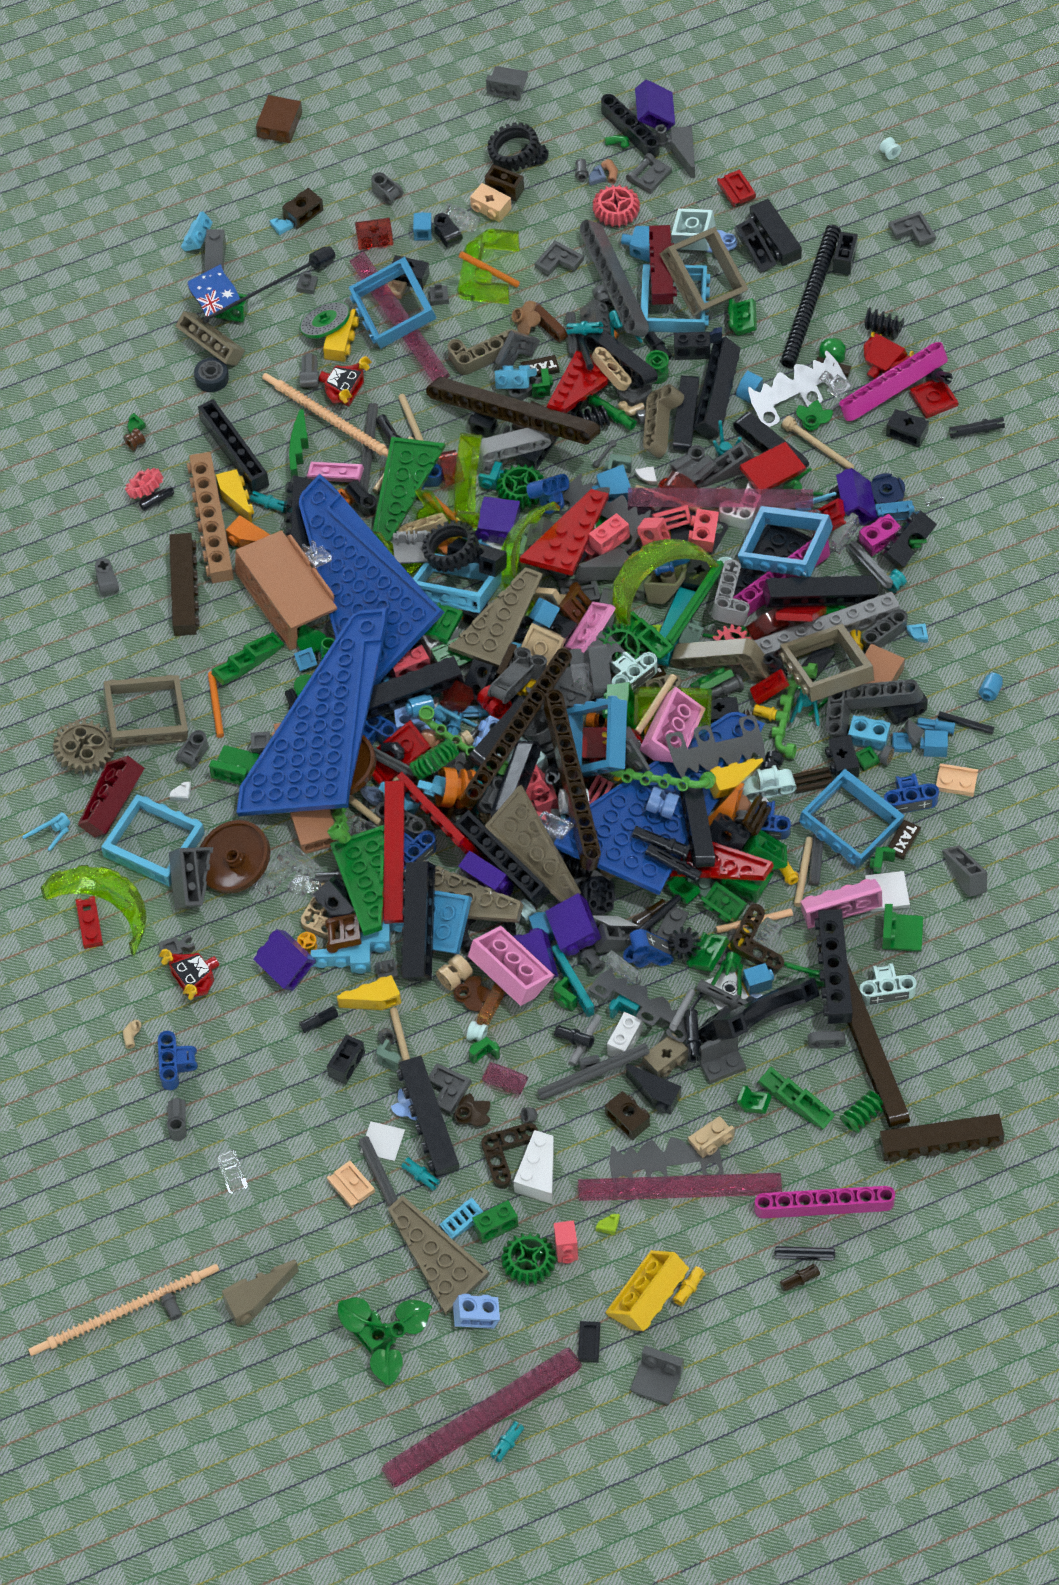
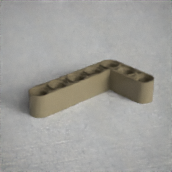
M749 638L676 644L670 661L673 667L679 669L741 664L756 684L771 675L768 666L763 662L765 654L758 644Z

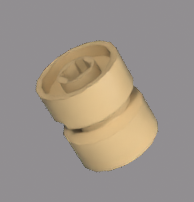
M456 954L448 961V965L444 964L435 973L441 984L446 989L453 991L461 984L460 980L465 981L473 974V970L461 955Z

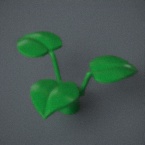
M304 624L298 633L297 646L300 651L312 647L314 653L321 654V662L335 640ZM304 674L296 678L294 691L297 697L311 678V675Z
M352 1297L338 1302L337 1313L343 1327L350 1332H361L364 1324L385 1328V1335L391 1340L386 1345L385 1350L378 1349L371 1355L370 1368L373 1374L385 1385H391L400 1374L403 1364L400 1351L396 1349L389 1350L391 1345L396 1342V1338L404 1336L405 1333H420L427 1324L432 1306L418 1300L404 1301L395 1310V1316L399 1321L388 1324L367 1321L371 1315L369 1304L362 1298Z

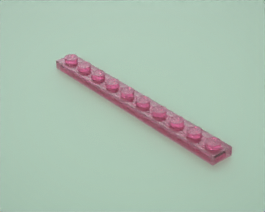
M364 251L349 261L362 280L377 272V269ZM387 284L371 291V294L394 326L410 318ZM418 329L402 337L432 382L438 377H450V374Z
M628 487V506L680 507L688 505V507L760 508L761 506L774 508H813V489Z
M781 1173L578 1179L579 1201L753 1196L762 1193L782 1192Z

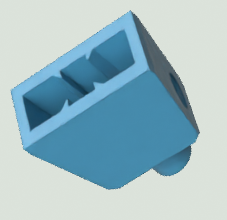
M636 226L633 235L623 234L621 244L629 245L630 255L650 262L649 226Z
M624 465L596 475V485L592 486V489L608 487L610 488L609 503L621 495L629 503L632 497V490Z

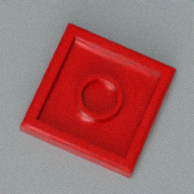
M931 380L909 389L910 395L926 419L955 408L959 404L948 385L943 382Z

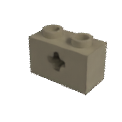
M667 1036L651 1048L649 1054L642 1057V1065L651 1074L665 1078L671 1074L674 1068L686 1063L688 1060V1048L682 1042Z

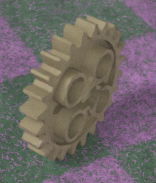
M83 719L81 724L76 720L75 725L69 722L68 728L62 726V732L57 731V737H54L53 743L54 756L57 757V762H61L62 768L67 766V771L75 769V774L79 770L82 771L83 775L86 770L90 774L93 773V769L99 772L100 766L104 767L106 762H110L111 757H114L115 748L111 747L110 734L107 732V727L100 728V723L93 725V720L89 724L86 723L85 719Z

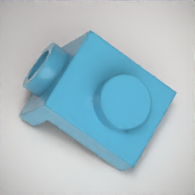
M435 775L432 783L419 780L417 787L424 790L423 794L434 797L438 795L443 797L446 777Z

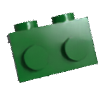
M730 298L729 306L727 307L730 320H728L730 330H733L737 336L756 331V301L750 298L736 303L733 298Z
M717 881L706 897L702 896L700 898L705 902L703 904L705 908L711 912L715 909L720 913L718 917L727 923L729 920L736 922L748 906V903Z

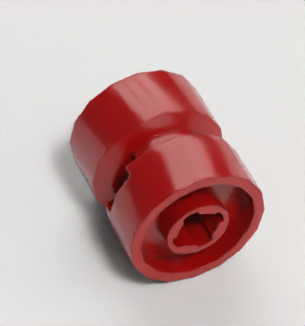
M488 685L479 692L477 702L490 716L500 720L512 706V703L509 701L507 704H503L501 700L493 696L489 697L488 690L491 685Z

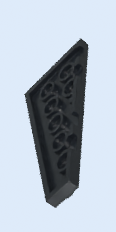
M767 524L753 553L787 558L813 538L792 527ZM741 567L734 596L767 572Z

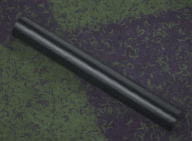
M942 711L938 714V719L954 722L955 724L993 734L995 729L993 726Z

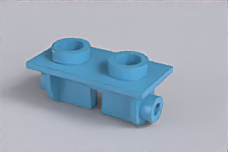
M912 500L875 504L878 518L890 514L895 521L906 520L912 511L915 512Z

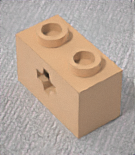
M483 183L470 196L471 208L474 211L480 212L499 223L512 209L511 197Z

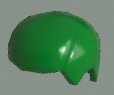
M827 338L821 342L819 357L826 358L825 351L827 350L838 363L845 360L846 347L842 340Z

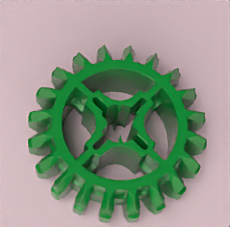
M518 464L517 467L514 468L511 465L510 470L505 469L504 473H500L501 478L497 479L496 482L498 498L520 501L522 510L526 506L531 509L532 504L537 505L540 500L539 498L531 499L528 496L527 485L529 482L544 478L539 470L534 471L533 466L528 468L525 464L524 467H520Z
M623 623L619 624V629L616 624L612 625V629L607 626L605 628L606 633L602 632L606 636L605 639L598 638L600 641H603V644L609 643L612 646V643L615 644L616 642L607 641L608 638L614 634H622L617 643L621 644L624 651L635 660L641 656L639 653L645 652V649L640 648L643 643L638 641L639 636L636 637L634 635L637 630L634 629L630 632V625L625 629ZM628 638L633 644L634 651L627 645ZM613 653L612 661L615 662L621 657L622 653Z
M447 739L411 762L409 767L412 774L418 780H421L455 759L459 751L455 743L451 739Z
M530 1231L528 1236L521 1233V1238L514 1235V1242L508 1240V1247L503 1248L504 1254L501 1255V1260L503 1261L502 1268L505 1269L506 1276L510 1275L512 1281L517 1279L519 1285L525 1281L526 1286L529 1285V1282H533L536 1286L537 1280L544 1282V1276L550 1278V1271H554V1264H556L557 1260L555 1257L556 1251L552 1249L553 1245L551 1242L547 1243L546 1237L540 1239L539 1233L533 1237ZM520 1251V1256L513 1262L514 1255ZM545 1256V1261L538 1267L537 1262L541 1260V1257Z

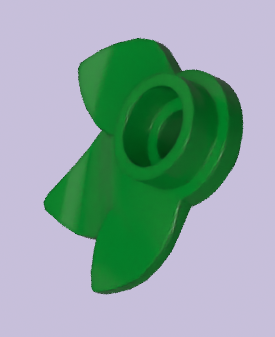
M816 400L808 407L798 405L796 414L806 430L814 431L821 424H826L831 420L833 410H823L820 402Z

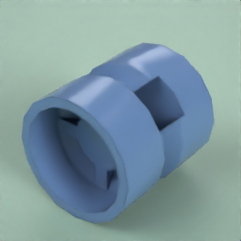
M654 786L645 810L655 814L660 812L661 816L671 819L679 795L671 792L665 794L663 789Z

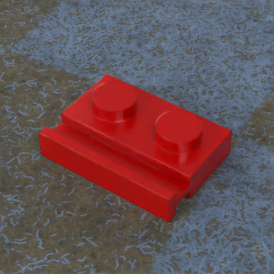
M740 169L724 175V178H717V184L733 207L738 203L742 204L756 198L755 191Z
M839 498L812 512L829 515L833 525L832 531L846 524V521H844L843 500Z

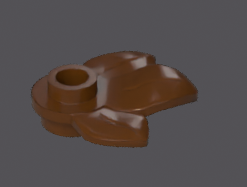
M472 976L467 978L464 984H460L455 988L454 998L456 1001L464 1003L467 1009L479 1012L483 1011V1003L493 996V991L481 986V976Z

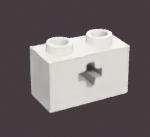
M624 1012L607 1043V1055L613 1057L634 1048L643 1031L642 1020Z

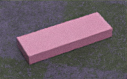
M311 462L307 478L314 480L321 474L328 481L352 482L353 480H358L360 482L364 467L362 464Z

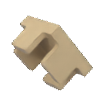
M531 623L521 647L529 649L532 656L542 655L546 657L548 665L557 650L565 648L563 645L566 639L547 628Z

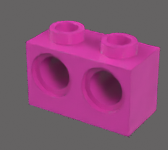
M890 514L880 517L874 523L864 526L859 531V543L871 556H874L884 550V546L889 540L895 538V532L900 525Z

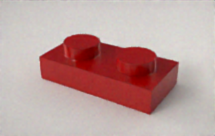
M780 669L751 687L750 691L754 701L759 705L790 684L785 672Z

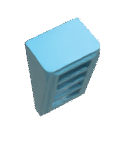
M470 1198L440 1223L439 1226L451 1239H455L473 1226L472 1217L483 1213V1210L473 1198ZM465 1214L469 1219L466 1221L462 1215ZM456 1219L462 1223L461 1226L455 1221ZM449 1224H452L455 1227L456 1230L454 1232L448 1226Z

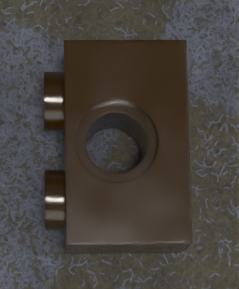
M492 164L484 176L485 185L511 197L512 201L516 202L524 191V176Z
M310 188L300 192L295 198L282 206L284 219L292 221L297 230L324 210L322 198Z
M621 1091L605 1104V1115L631 1140H634L650 1126L648 1111L645 1108H640L636 1104L635 1099L624 1091ZM626 1113H632L633 1115H631V1116H626V1115H624V1114H626Z

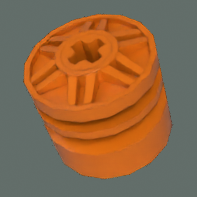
M440 768L438 776L446 777L444 796L435 795L436 805L438 807L451 808L455 803L457 809L471 810L472 808L464 807L461 804L460 797L476 774V771L461 769L457 773L455 768Z

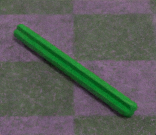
M720 560L714 563L665 639L672 645L676 643L722 573L723 561Z

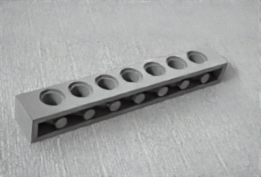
M889 592L819 617L812 622H805L757 639L755 642L764 654L772 653L775 658L781 660L779 656L781 644L839 624H843L849 633L852 630H856L857 634V630L861 632L868 630L892 611L900 609V605L893 592Z

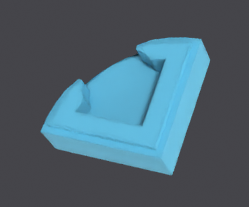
M278 218L269 220L270 225L279 235L294 228V223L288 219L278 220Z
M925 623L907 625L906 630L911 638L918 642L928 643Z

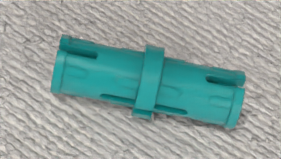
M601 321L568 323L566 328L573 329H566L568 335L602 333L603 329L597 327H603V323Z
M256 491L252 492L254 496H250V502L263 505L266 509L271 508L285 513V509H287L284 507L285 501L276 499L270 494L267 496Z
M410 1157L405 1159L411 1165L410 1167L404 1162L402 1163V1169L412 1174L416 1181H421L432 1191L437 1187L431 1182L439 1186L440 1180L427 1172V1168L419 1166Z
M513 1421L505 1435H501L499 1438L500 1442L490 1453L493 1459L499 1453L495 1461H502L508 1450L515 1446L514 1442L524 1431V1427L521 1424L517 1428L519 1424L517 1421Z

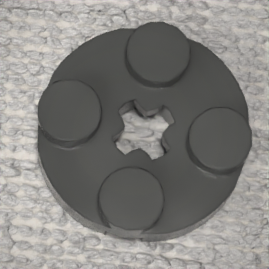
M631 382L625 391L616 388L617 396L622 401L627 402L629 406L645 402L648 395L652 392V384L632 390L631 386H637Z

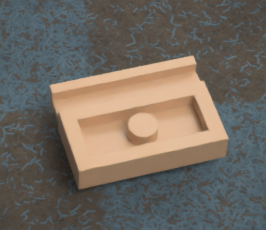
M940 763L936 786L941 792L974 797L978 769Z
M348 1161L337 1169L334 1174L327 1177V1181L351 1209L354 1208V1205L361 1203L375 1192V1188L351 1161Z

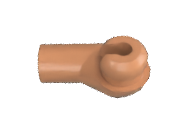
M610 159L602 161L601 167L603 170L608 169L609 171L608 182L616 183L617 167Z

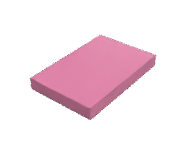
M592 602L565 645V648L568 650L578 648L584 653L593 641H596V636L603 630L616 608L611 604Z

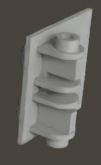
M408 530V534H406V531H396V533H393L394 557L400 564L428 562L424 555L422 544H424L423 540L427 538L426 535L430 531H417V534H415V530H413V534H410V530Z

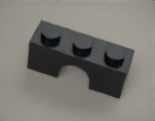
M921 510L912 511L906 518V524L896 530L895 538L889 540L884 546L885 550L882 555L898 569L904 567L915 554L908 546L909 536L914 535L918 539H926L937 525Z
M458 537L447 546V556L462 549L467 539ZM479 543L477 556L473 557L474 560L472 562H467L468 564L478 563L480 573L496 577L507 568V552Z

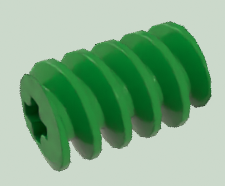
M869 1090L866 1095H863L860 1100L855 1102V1105L850 1106L849 1110L840 1115V1119L849 1130L858 1134L860 1132L859 1127L862 1129L866 1127L864 1121L868 1124L871 1123L869 1116L875 1119L877 1118L876 1112L879 1114L883 1112L881 1108L883 1102L875 1092Z

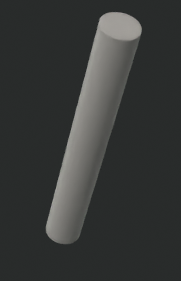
M689 989L669 1025L670 1030L675 1031L679 1026L685 1011L695 995L693 989Z
M594 1015L584 1034L593 1035L602 1018L600 1015ZM578 1044L569 1060L570 1065L576 1066L586 1046Z

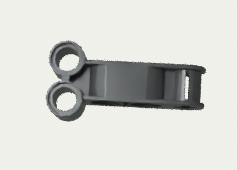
M525 647L516 648L514 650L513 663L491 684L488 696H493L501 700L503 704H507L531 679H539L547 666L546 657L542 655L532 656L531 651Z

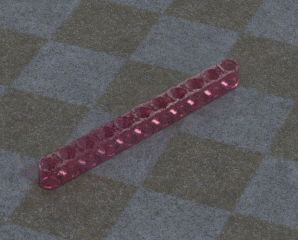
M570 1348L563 1349L388 1461L382 1467V1472L393 1487L402 1485L576 1373L582 1367V1363Z

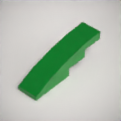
M300 409L290 438L289 461L291 478L293 475L298 476L297 465L304 464L302 449L309 448L303 409Z
M633 610L618 622L619 624L623 623L625 627L630 625V632L636 629L637 632L634 635L636 637L639 636L638 641L642 642V646L650 653L655 654L659 660L674 649V646L651 624L649 625L642 617L640 618Z
M273 632L245 644L242 651L229 656L227 662L213 668L211 674L222 685H225L266 661L284 647V643Z
M770 1067L757 1082L788 1108L822 1130L836 1115L806 1088L802 1090L789 1077L785 1079L773 1067Z

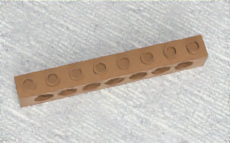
M211 452L189 455L190 463H187L188 473L193 475L189 479L191 488H195V492H192L193 501L198 503V506L195 507L196 518L200 517L201 519L197 523L199 532H203V536H200L201 546L206 547V551H203L204 562L209 564V566H205L207 577L211 576L212 584L234 580Z

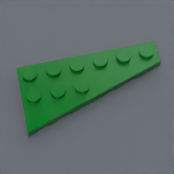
M391 437L373 527V533L382 543L390 544L393 540V533H396L446 447L445 443Z
M384 825L352 835L347 843L342 844L339 841L330 843L364 936L381 931L383 928Z

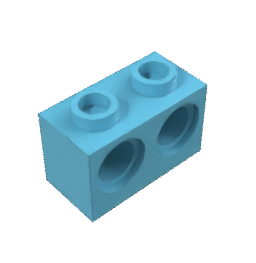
M853 715L848 735H851L854 746L863 748L871 746L873 750L882 751L888 742L890 723L884 720H874L865 716Z

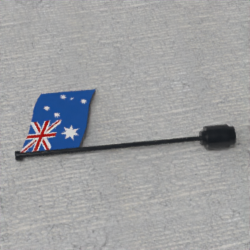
M324 246L309 255V263L241 299L234 285L224 274L221 264L191 279L187 284L190 293L203 310L205 316L202 317V320L206 324L209 322V319L309 266L318 270L332 263L336 255L330 246Z

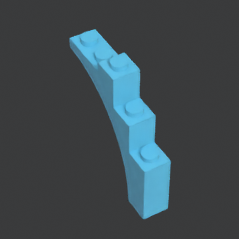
M383 907V928L381 931L366 936L361 933L362 944L341 948L335 953H329L327 949L311 950V956L316 960L312 967L325 968L327 966H336L341 968L350 966L351 973L363 974L371 972V952L383 953L391 951V931L402 932L404 923L385 924Z

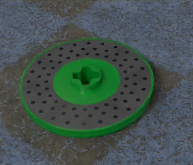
M338 301L322 304L305 315L300 323V331L307 338L328 336L346 324L351 314L347 304Z

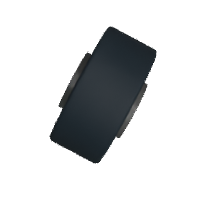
M205 358L198 362L194 368L195 382L205 392L220 391L228 383L229 373L227 365L218 358Z

